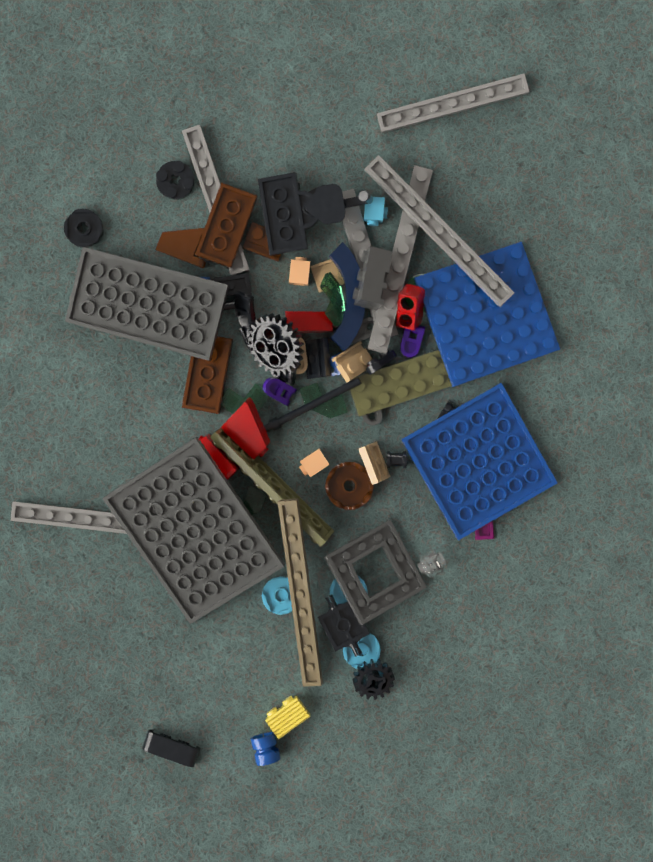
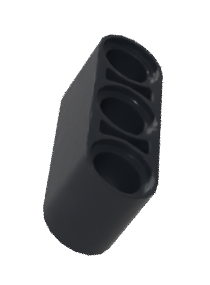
M148 730L142 746L144 751L187 767L195 766L201 749L199 746L193 747L188 742L180 739L177 741L171 739V736L166 734H157L153 732L154 730Z

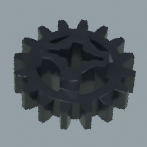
M371 659L369 664L364 661L363 667L357 666L358 672H353L354 678L352 680L355 691H359L361 697L366 695V698L369 700L373 696L374 700H377L378 695L383 698L384 692L390 693L389 687H394L393 681L395 677L392 668L388 667L387 662L382 664L379 659L377 663H374L373 659Z

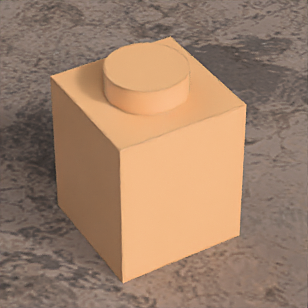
M296 257L295 260L291 259L289 284L308 286L310 261H307V258Z
M320 449L301 460L300 463L302 465L299 468L305 476L309 475L312 477L330 464Z

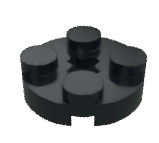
M170 161L162 165L159 171H157L156 185L163 196L175 200L183 199L192 191L194 174L190 167L183 162ZM172 176L180 177L178 185L170 183Z
M77 209L66 218L64 233L67 239L75 246L88 248L99 242L103 234V224L98 215L91 210ZM82 223L89 227L85 233L79 230V227H82Z

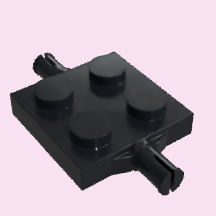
M332 594L329 597L327 596L325 599L330 608L327 612L318 616V619L335 652L344 647H351L355 656H358V653L360 655L362 651L357 642L370 634L366 625H360L348 601L343 604H337Z

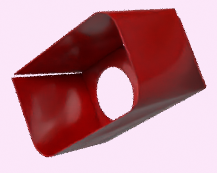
M406 284L399 292L396 326L415 330L422 323L423 300L425 297V290L422 287ZM405 297L412 299L414 302V306L410 310L402 307L403 298ZM401 315H408L412 320H404Z

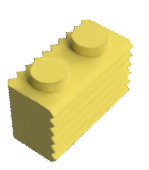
M289 696L282 702L283 706L279 709L274 707L267 712L268 716L265 721L278 739L310 717V713L298 696L294 698Z

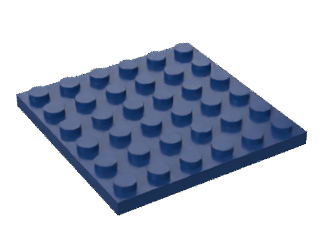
M522 242L479 256L514 292L501 307L457 264L414 278L416 286H420L425 290L424 309L452 387L560 350Z
M502 383L401 439L457 540L462 539L557 484L555 477Z

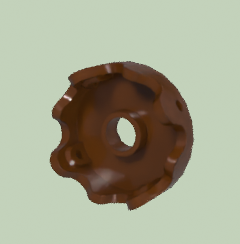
M343 462L336 465L329 472L326 478L325 489L328 498L335 506L345 510H355L370 500L373 485L364 466L355 462ZM352 480L355 488L352 491H346L344 489L345 481Z

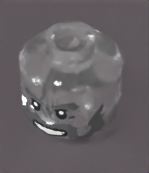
M436 549L421 554L419 557L420 563L417 564L421 574L425 573L430 578L444 572L447 565L442 552H438Z

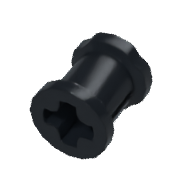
M387 451V468L391 466L406 468V451L402 453Z

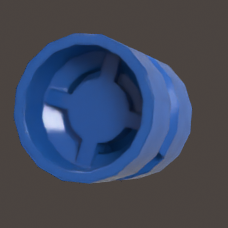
M267 732L250 738L252 748L256 750L254 756L257 766L269 765L281 759L279 749L275 747L277 741L274 732Z

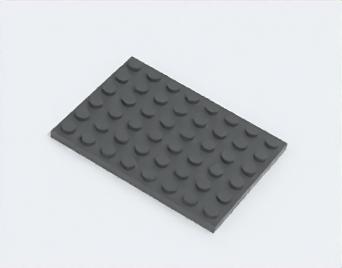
M198 437L193 438L102 498L190 624L285 566L281 557Z

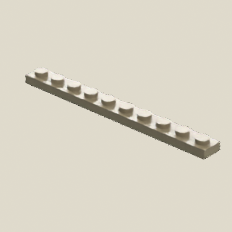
M281 499L278 501L302 684L303 687L322 686L323 678L299 499Z

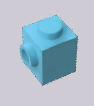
M373 197V202L365 205L363 221L367 222V225L379 226V223H383V218L387 219L388 207H384V197Z

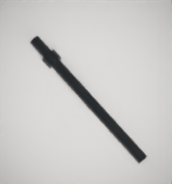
M357 377L279 418L275 417L269 420L270 423L264 425L266 432L275 431L281 428V425L357 387L362 384L361 380Z

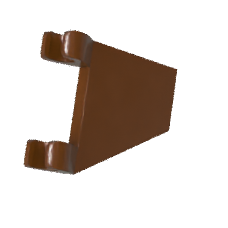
M204 228L162 232L155 250L204 268L206 262L203 259L194 257Z

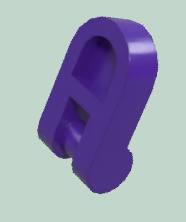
M420 325L415 330H404L400 345V351L403 356L411 358L418 354L425 326ZM410 333L417 334L416 339L409 338Z
M274 377L266 379L263 384V391L266 395L286 406L290 404L291 401L289 400L292 394L295 395L297 389ZM285 389L286 391H285L283 397L280 396L281 393L283 392V390Z

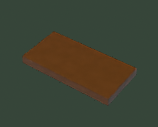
M221 182L195 256L232 268L258 196Z
M217 336L211 361L191 356L182 408L220 414L233 339Z

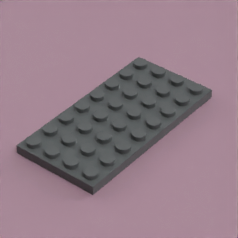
M83 247L65 322L211 361L230 285Z

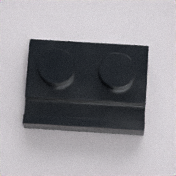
M328 338L304 341L308 363L306 369L307 379L332 376Z

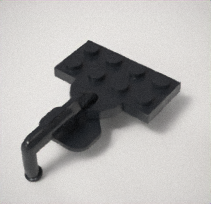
M296 172L258 179L270 256L307 250L306 230L315 226L319 220L326 225L339 223L345 218V208L367 205L373 202V197L366 190L360 191L358 197L344 199L342 189L337 184L320 186L314 194L307 191H299Z

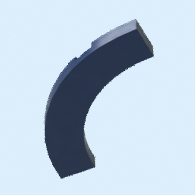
M342 242L329 255V258L334 262L341 277H343L346 288V307L338 328L330 338L345 351L361 327L365 308L354 305L355 299H352L355 287L358 288L359 285L357 275L360 267L350 249Z

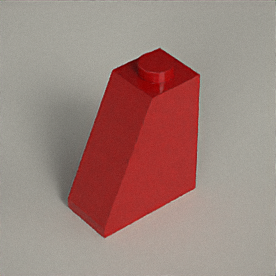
M285 311L287 324L293 322L292 328H298L296 333L333 332V328H336V316H332V312Z
M249 397L220 429L254 460L258 455L262 457L269 450L267 445L271 441L255 404Z
M210 434L205 437L201 435L199 440L223 475L229 480L240 467L235 462L229 460L227 454L222 449L214 445Z

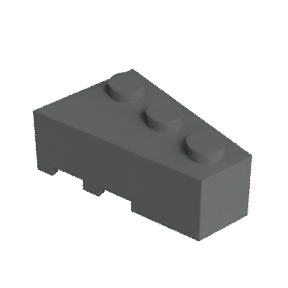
M370 246L367 251H363L361 262H364L363 268L359 269L357 275L359 285L358 288L355 287L352 299H355L354 305L375 311L384 305L382 295L383 291L387 288V283L385 282L390 271L393 252Z

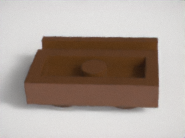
M252 222L242 248L279 262L281 254L274 256L269 254L265 227Z

